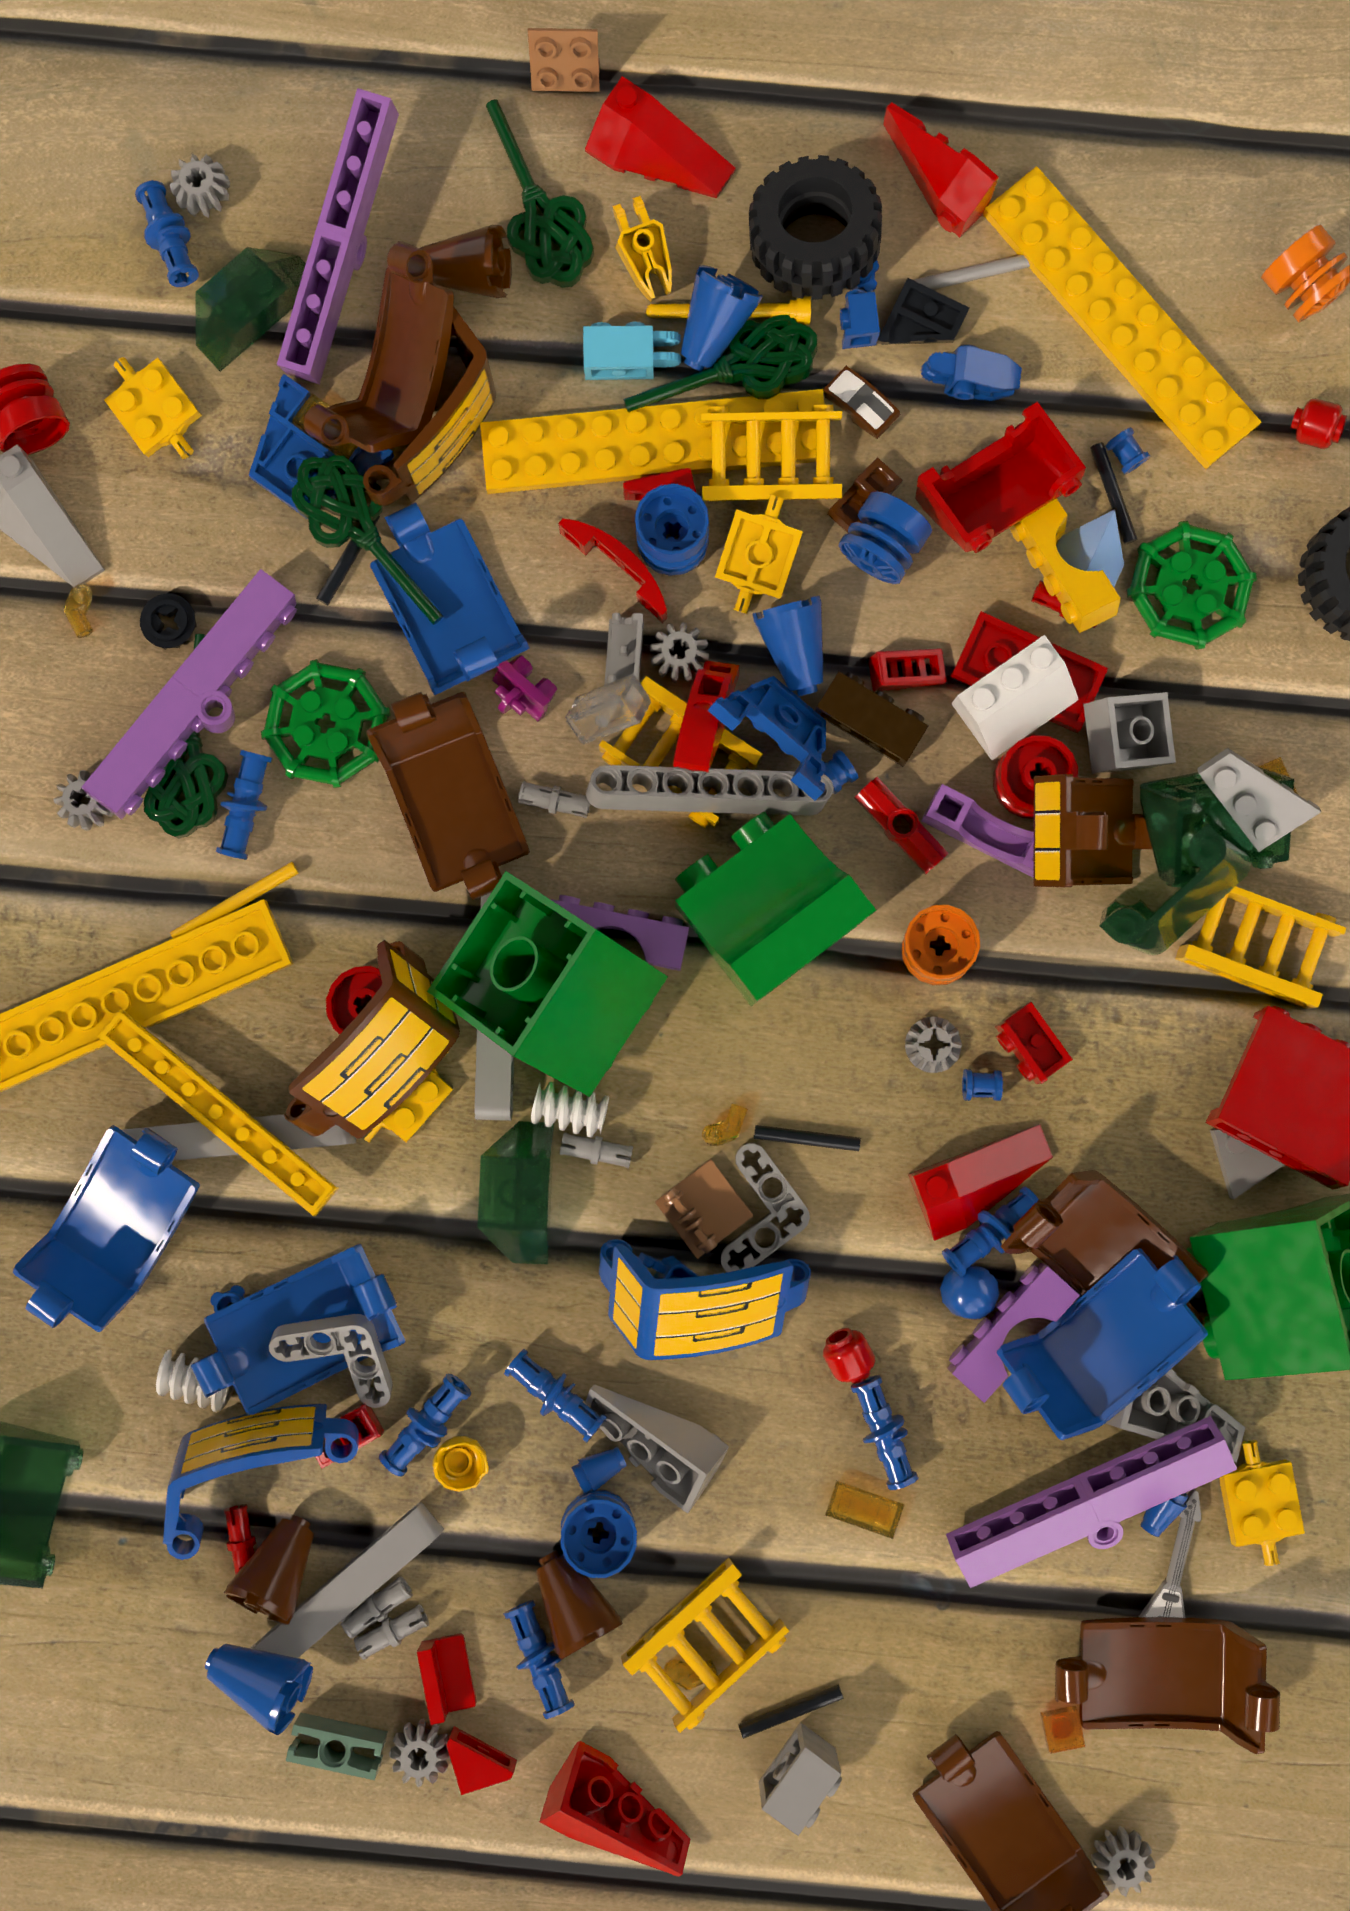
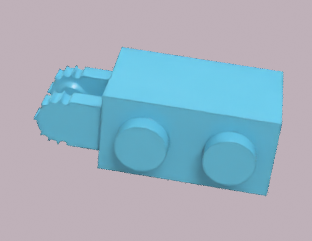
M597 322L591 326H583L585 380L654 379V367L678 366L681 363V356L675 352H653V347L678 345L681 342V335L674 331H653V326H646L642 322H630L625 326H611L609 323Z

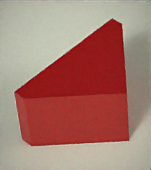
M455 1726L452 1728L446 1746L461 1795L511 1780L517 1759Z

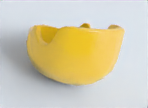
M464 1435L454 1436L442 1443L435 1453L432 1462L435 1478L444 1488L457 1492L476 1488L489 1471L485 1449L477 1440Z

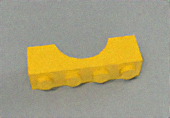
M1056 498L1010 527V530L1017 542L1022 541L1026 547L1027 558L1034 569L1039 568L1043 574L1044 585L1051 596L1056 595L1061 603V612L1067 623H1073L1078 632L1081 633L1116 616L1121 598L1103 570H1080L1069 565L1060 556L1056 544L1065 534L1068 515Z

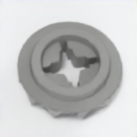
M934 1016L926 1017L917 1021L909 1029L905 1039V1050L911 1063L918 1069L929 1073H938L948 1070L959 1059L962 1047L959 1031L948 1020ZM933 1029H935L938 1041L948 1043V1046L937 1049L935 1060H933V1055H931L929 1048L919 1046V1043H924L931 1039Z

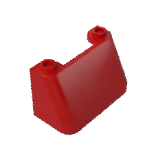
M1038 401L1022 411V415L1025 417L1024 422L1018 424L1015 428L1013 425L1008 426L1002 438L952 469H949L947 465L941 468L940 475L932 467L918 476L916 501L923 511L965 552H981L991 544L992 538L1059 496L1068 497L1072 495L1082 485L1080 480L1084 476L1085 465Z

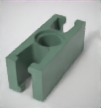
M306 1713L299 1714L293 1725L291 1735L298 1736L301 1733L318 1738L321 1743L320 1745L301 1743V1739L295 1738L288 1748L287 1762L375 1781L381 1767L383 1757L381 1751L385 1745L388 1731ZM338 1740L342 1742L345 1746V1751H334L330 1747L329 1741ZM354 1748L375 1749L374 1756L376 1757L373 1759L354 1752Z

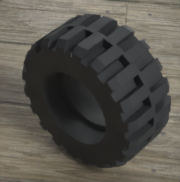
M818 155V159H809V156L799 157L798 162L793 164L788 161L779 166V172L772 171L763 179L764 185L761 184L757 187L753 194V202L749 207V234L753 262L755 267L760 269V275L766 282L771 283L774 281L775 289L782 293H786L787 290L791 291L792 297L803 299V296L807 295L812 296V300L823 299V295L827 294L835 297L841 295L845 287L851 290L860 284V276L862 278L867 277L873 269V263L878 259L882 234L881 199L876 194V187L869 178L865 179V173L856 166L852 169L849 168L848 162L837 158L836 161L829 160V156ZM811 214L833 217L846 227L834 238L823 242L802 241L791 236L785 230L793 221Z
M1349 507L1331 519L1310 539L1306 545L1307 551L1302 554L1299 563L1300 567L1305 569L1298 574V585L1305 586L1306 590L1301 594L1304 605L1310 603L1313 611L1309 613L1315 622L1318 619L1323 620L1326 623L1323 627L1324 630L1330 634L1339 631L1341 632V639L1350 641V580L1346 572V556L1350 548Z

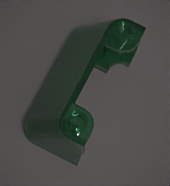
M1260 768L1266 775L1280 784L1287 785L1294 791V778ZM1198 772L1150 781L1140 785V803L1159 878L1165 881L1166 885L1177 888L1186 887L1188 882L1196 879V869L1243 859L1251 862L1255 868L1268 869L1272 868L1274 863L1289 860L1291 832L1258 852Z
M1206 813L1193 825L1197 833L1192 837L1188 846L1189 856L1199 869L1154 911L1141 899L1132 905L1120 904L1115 899L1102 911L1099 926L1118 943L1147 955H1159L1166 951L1246 877L1251 867L1248 853Z
M0 1421V1584L43 1589L46 1576L50 1577L55 1566V1554H50L48 1543L66 1476L70 1477L74 1470L80 1469L84 1451L83 1448H80L77 1440Z

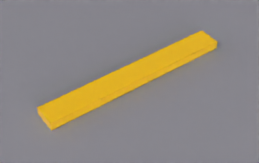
M119 1009L97 1035L101 1041L312 1216H317L339 1189L124 1010Z

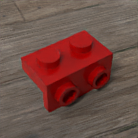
M1032 1002L1027 1003L995 1026L999 1032L996 1036L998 1042L1007 1053L1013 1051L1020 1061L1016 1066L1028 1082L1033 1080L1035 1084H1043L1048 1080L1049 1076L1073 1060Z

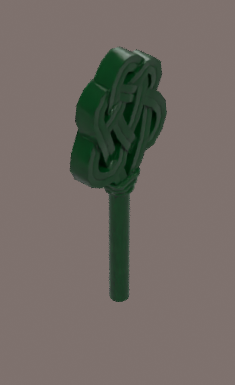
M491 100L486 104V108L523 189L521 195L525 212L513 216L507 225L508 244L514 253L525 258L527 271L534 281L541 284L551 282L562 288L573 287L580 280L584 268L591 264L594 256L591 238L585 230L587 220L584 207L576 198L562 195L550 200L546 192L534 183L498 100ZM536 205L543 213V216L537 214ZM565 212L571 213V214L574 216L575 219H573L572 217H570V216H569L568 214H566ZM525 229L524 240H522L519 234ZM537 231L540 232V247L536 246ZM552 241L560 248L559 251L552 250Z
M788 315L773 316L762 323L748 320L728 345L730 354L722 356L714 364L713 368L623 399L627 412H631L716 381L730 384L742 381L748 394L757 399H769L779 394L784 385L797 383L809 377L813 369V359L817 353V334L810 327L797 323L795 318H790Z
M333 455L326 459L311 457L303 460L298 468V482L292 488V501L298 511L308 518L309 531L315 541L326 548L340 547L350 539L362 549L371 551L433 625L437 624L443 618L441 612L381 543L382 538L372 521L382 513L384 506L375 504L373 501L369 506L367 505L364 491L367 492L363 484L364 476L358 474L353 463L345 456ZM318 472L317 476L310 477L312 473ZM374 484V490H382L380 485ZM346 489L352 490L356 507L351 506ZM327 490H335L338 501L327 496ZM305 496L310 500V503L304 499ZM322 509L330 512L331 514L339 516L340 519L322 511ZM353 521L360 522L364 532L353 526ZM321 526L335 533H326L321 529Z
M195 634L194 649L206 636L205 634ZM195 731L185 741L188 745L184 753L177 760L171 759L163 769L165 770V775L154 788L149 786L144 797V812L149 819L158 822L166 833L178 839L188 837L197 828L207 827L215 821L218 811L216 798L225 789L228 780L226 766L214 755L203 753L200 733ZM188 752L190 758L185 762L183 759ZM207 766L213 769L214 776L212 781ZM194 775H196L200 792H198L197 785L193 778ZM184 791L186 800L179 803L177 800L181 792ZM179 819L184 821L183 823L177 826L174 823V821H177Z

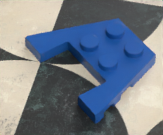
M283 374L278 385L280 388L276 400L272 403L269 412L270 419L265 434L261 436L249 477L302 515L292 501V488L298 482L299 466L305 459L311 457L326 459L335 454L292 424L293 420L311 398V394L308 390ZM357 447L348 460L353 463L358 474L364 476L370 467L385 465L395 455L390 449L370 453ZM318 472L312 473L310 477L317 476ZM327 490V496L337 499L335 490ZM305 496L304 499L310 503V500Z
M772 676L754 683L742 692L739 690L732 692L725 699L720 697L709 707L708 711L731 731L747 716L758 731L767 733L778 743V746L784 753L793 755L800 761V765L791 781L814 801L824 793L825 784L821 782V776L825 773L826 764L821 758L822 753L826 750V720L796 694L789 691L776 677Z

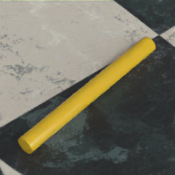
M293 862L286 864L170 932L171 937L176 938L232 913L299 874Z

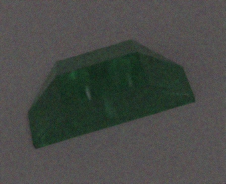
M246 247L195 292L196 346L219 372L293 309L306 265L299 255Z
M518 1121L481 1155L477 1227L512 1263L548 1264L554 1123L551 1127H546L545 1122L533 1124L532 1121Z

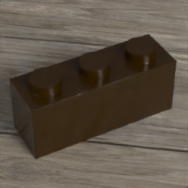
M838 671L817 705L815 712L827 722L904 767L929 725L923 722L924 717L912 709L907 708L904 711L893 704L894 699L882 691L877 690L874 693L863 686L865 684L864 681L850 672L844 675Z

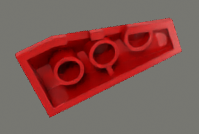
M623 76L602 104L585 147L586 153L614 171L625 173V170L644 175V179L663 180L676 184L680 189L713 198L719 196L736 171V168L651 94Z
M891 102L886 108L883 122L884 127L941 227L961 238L982 216L984 209L990 204L999 176L967 149L963 148L960 152H957L949 147L948 137L940 132L936 136L927 133V129L921 120Z
M1038 1124L909 1173L908 1176L933 1240L935 1241L967 1229L978 1220L979 1212H988L1051 1160L1053 1156L1041 1125Z
M578 1741L549 1787L539 1822L576 1841L672 1875L681 1876L691 1839L661 1808L655 1809L641 1794L642 1789L635 1782L630 1783L617 1770L619 1765L610 1756L582 1741Z

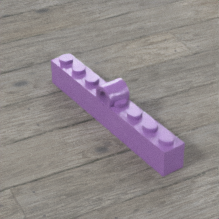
M359 88L356 90L277 361V365L287 375L319 385L353 269L359 270L365 258L367 238L364 232L399 116L391 98Z
M260 569L81 788L90 797L122 820L126 814L132 815L140 807L143 801L141 796L149 786L154 788L165 775V770L163 769L171 759L177 760L184 753L188 745L185 741L194 731L199 733L205 728L212 733H223L229 730L235 721V712L228 698L232 691L230 686L238 677L242 679L249 673L254 664L251 660L259 650L265 652L275 639L273 633L281 623L287 625L292 620L297 611L295 608L297 605L295 594ZM215 707L223 709L222 713L217 717L208 715L209 711Z
M1209 1416L951 1531L946 1536L954 1558L969 1587L972 1588L1084 1537H1087L1089 1543L1094 1548H1111L1123 1537V1528L1120 1521L1237 1470V1467L1223 1435L1212 1417Z

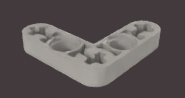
M755 1143L742 1145L736 1152L735 1163L770 1213L724 1247L721 1253V1264L727 1272L756 1266L804 1230L810 1220L809 1211L766 1151ZM746 1150H749L751 1153L756 1151L760 1153L761 1156L758 1157L757 1161L762 1169L767 1164L772 1168V1171L762 1174L757 1182H754L751 1176L757 1174L755 1169L751 1165L744 1167L741 1163L745 1160L743 1153ZM770 1177H775L782 1183V1191L775 1198L767 1197L762 1191L763 1182ZM791 1207L793 1210L800 1208L803 1212L799 1216L801 1223L795 1225L793 1222H789L783 1227L788 1234L781 1237L778 1227L770 1222V1220L777 1216L780 1223L788 1216L785 1211L787 1208ZM762 1227H768L775 1233L774 1243L769 1247H761L755 1242V1234ZM749 1238L752 1248L760 1254L753 1258L752 1253L749 1252L743 1257L744 1265L739 1268L736 1264L729 1266L727 1263L731 1259L729 1252L733 1249L737 1253L743 1251L747 1246L742 1241Z
M351 1314L285 1324L274 1330L269 1344V1351L277 1360L291 1362L344 1354L360 1401L372 1408L382 1407L389 1402L393 1388L392 1378L372 1321L368 1322L366 1316ZM324 1333L330 1337L331 1341L320 1343L314 1340L312 1335ZM357 1333L362 1334L360 1344H358L359 1339ZM367 1356L372 1358L375 1364L364 1366L357 1361V1358ZM373 1378H375V1379H374L375 1388L370 1387L371 1381H372Z

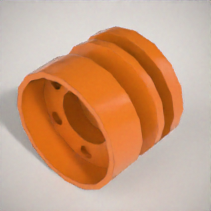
M1321 224L1315 226L1294 242L1261 276L1275 295L1288 290L1290 287L1294 290L1284 304L1288 310L1301 301L1304 302L1293 314L1299 323L1309 316L1324 310L1346 290L1350 283V265L1339 273L1337 271L1347 260L1348 256L1345 253H1341L1329 261L1326 258L1336 242Z
M950 905L930 906L920 911L909 923L901 944L902 959L908 971L919 981L933 986L948 985L961 979L976 961L980 950L979 931L973 919L962 909ZM936 940H942V946L948 948L941 956L935 955V949L930 948V945H934Z

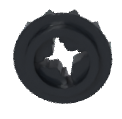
M175 594L158 595L149 600L141 612V631L145 638L157 647L165 650L167 648H180L187 640H191L194 628L197 627L195 620L196 612L188 601L181 596ZM162 614L171 618L175 614L174 621L179 629L167 627L165 630H162L165 624L158 615Z

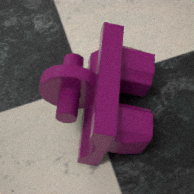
M522 655L510 662L506 660L496 667L498 671L492 680L498 685L494 693L502 699L498 710L505 714L513 709L520 716L526 711L539 722L545 716L548 706L555 696L557 687L548 678L544 677L535 686L526 678L532 673L533 667Z

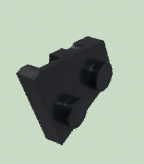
M907 278L877 343L881 345L953 343L970 307Z

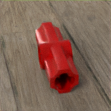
M875 777L854 797L880 825L887 838L895 842L925 875L949 854L919 822L916 813L906 808L878 777ZM897 817L905 818L910 825L909 832L907 834L897 833L893 828V819Z

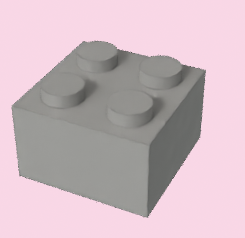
M1167 692L1107 697L1084 704L1092 774L1153 768L1176 763Z
M800 1722L759 1780L762 1810L797 1836H799L805 1826L810 1828L820 1813V1804L826 1796L832 1797L842 1781L836 1748Z

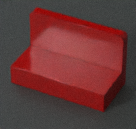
M459 1633L421 1641L417 1650V1657L430 1725L444 1723L448 1712L475 1707L477 1700L464 1635Z

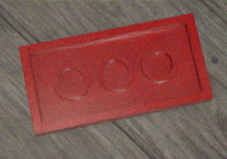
M980 611L950 677L972 686L1040 637ZM1051 643L1066 664L1079 700L1049 721L1078 734L1085 722L1084 704L1095 700L1108 668Z

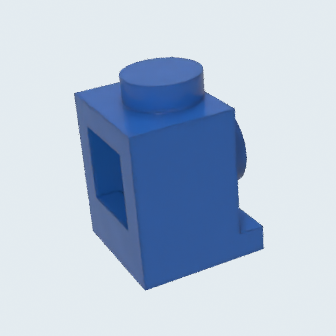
M864 290L847 292L845 294V308H840L841 330H844L842 349L876 346L880 328L875 292L866 293Z

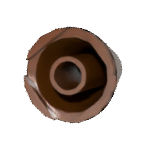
M501 225L486 226L420 247V249L429 253L432 259L433 283L444 288L482 296L506 298L507 294L503 292V289L510 288L512 261L510 248H503L501 238H507V235Z
M292 1515L290 1519L282 1518L227 1585L224 1594H227L226 1597L255 1614L259 1612L268 1615L267 1619L273 1622L289 1625L295 1612L314 1533L309 1530L311 1524L295 1515Z
M558 1549L539 1560L542 1567L536 1570L556 1654L558 1653L561 1660L623 1624L621 1616L587 1576L576 1572L566 1561L564 1554L560 1555Z

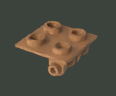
M528 28L532 91L600 92L598 29Z
M711 1159L655 1201L656 1205L697 1259L704 1253L710 1252L717 1246V1243L753 1217V1214Z

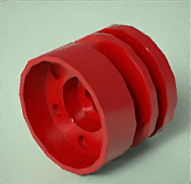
M30 363L15 364L0 369V450L3 453L18 445L28 455L34 454L53 446L69 431L70 422L59 401L53 397L54 390L48 383L45 372L38 365Z

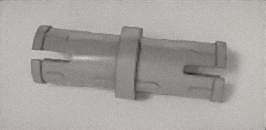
M525 781L522 782L518 798L519 804L548 809V812L552 814L562 812L587 818L590 802L587 800L586 795L563 791L560 786L554 785L553 788Z
M564 1132L560 1155L589 1159L591 1164L596 1165L599 1161L629 1168L633 1146L602 1141L603 1137L596 1136L595 1139H590Z
M401 1576L383 1590L370 1595L364 1603L341 1620V1626L345 1633L353 1639L376 1621L382 1622L388 1617L387 1613L413 1596L412 1590L406 1580Z
M418 1604L413 1609L394 1619L388 1617L383 1620L382 1625L360 1637L354 1638L357 1652L361 1649L363 1651L359 1653V1656L365 1660L390 1645L396 1647L401 1644L403 1638L422 1628L428 1627L429 1620L426 1613L421 1614L424 1611L423 1607Z

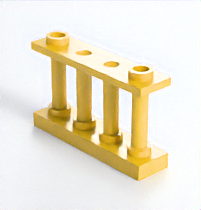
M830 404L813 405V411L729 413L728 406L708 407V413H701V423H711L712 479H709V486L701 487L702 500H769L770 494L777 496L776 500H778V497L785 500L842 498V484H834V477H830V421L841 420L842 411H834V405ZM795 421H816V477H813V484H799V478H795ZM725 422H746L747 478L743 479V485L729 486V479H726ZM760 422H781V478H778V485H764V478H761Z
M646 676L638 687L639 695L642 696L640 700L642 705L614 746L603 739L600 742L599 749L603 753L602 760L609 765L659 767L679 737L687 703ZM661 709L671 716L669 719L671 724L644 764L640 765L625 755V753L653 712H658ZM724 728L718 748L729 754L727 758L729 763L725 769L745 770L748 767L751 770H755L763 754ZM668 786L670 791L677 794L682 793L677 786ZM711 788L708 792L712 795L717 794V792L713 788ZM691 812L688 815L691 820L704 828L708 824L715 828L719 823V817L711 812Z
M1217 875L1216 879L1211 878L1203 881L1201 888L1214 893L1197 941H1193L1192 945L1179 946L1175 960L1306 1009L1318 1008L1323 994L1312 990L1311 980L1327 935L1331 937L1344 935L1347 928L1336 924L1337 919L1330 915L1316 913L1314 916L1236 886L1237 881L1229 877ZM1229 898L1247 905L1231 952L1230 954L1226 953L1225 957L1212 953L1213 947L1211 943ZM1264 911L1280 917L1264 965L1259 966L1257 970L1245 965L1247 960L1244 959L1260 912ZM1296 923L1312 929L1313 933L1297 978H1292V981L1289 982L1279 978L1280 972L1277 969L1293 925Z
M727 1558L621 1656L623 1666L632 1676L638 1670L641 1673L646 1672L679 1711L672 1718L675 1728L679 1733L686 1727L690 1730L697 1726L705 1716L704 1711L768 1651L770 1653L777 1651L787 1639L785 1635L790 1632L780 1618L771 1626L738 1587L739 1581L737 1580L742 1574L730 1558ZM720 1595L723 1597L727 1596L760 1635L745 1651L711 1612L712 1606L710 1604ZM693 1620L696 1622L700 1621L733 1660L718 1676L684 1637L685 1631L683 1629ZM666 1645L669 1648L673 1646L706 1685L691 1701L687 1699L656 1662L658 1659L656 1654Z

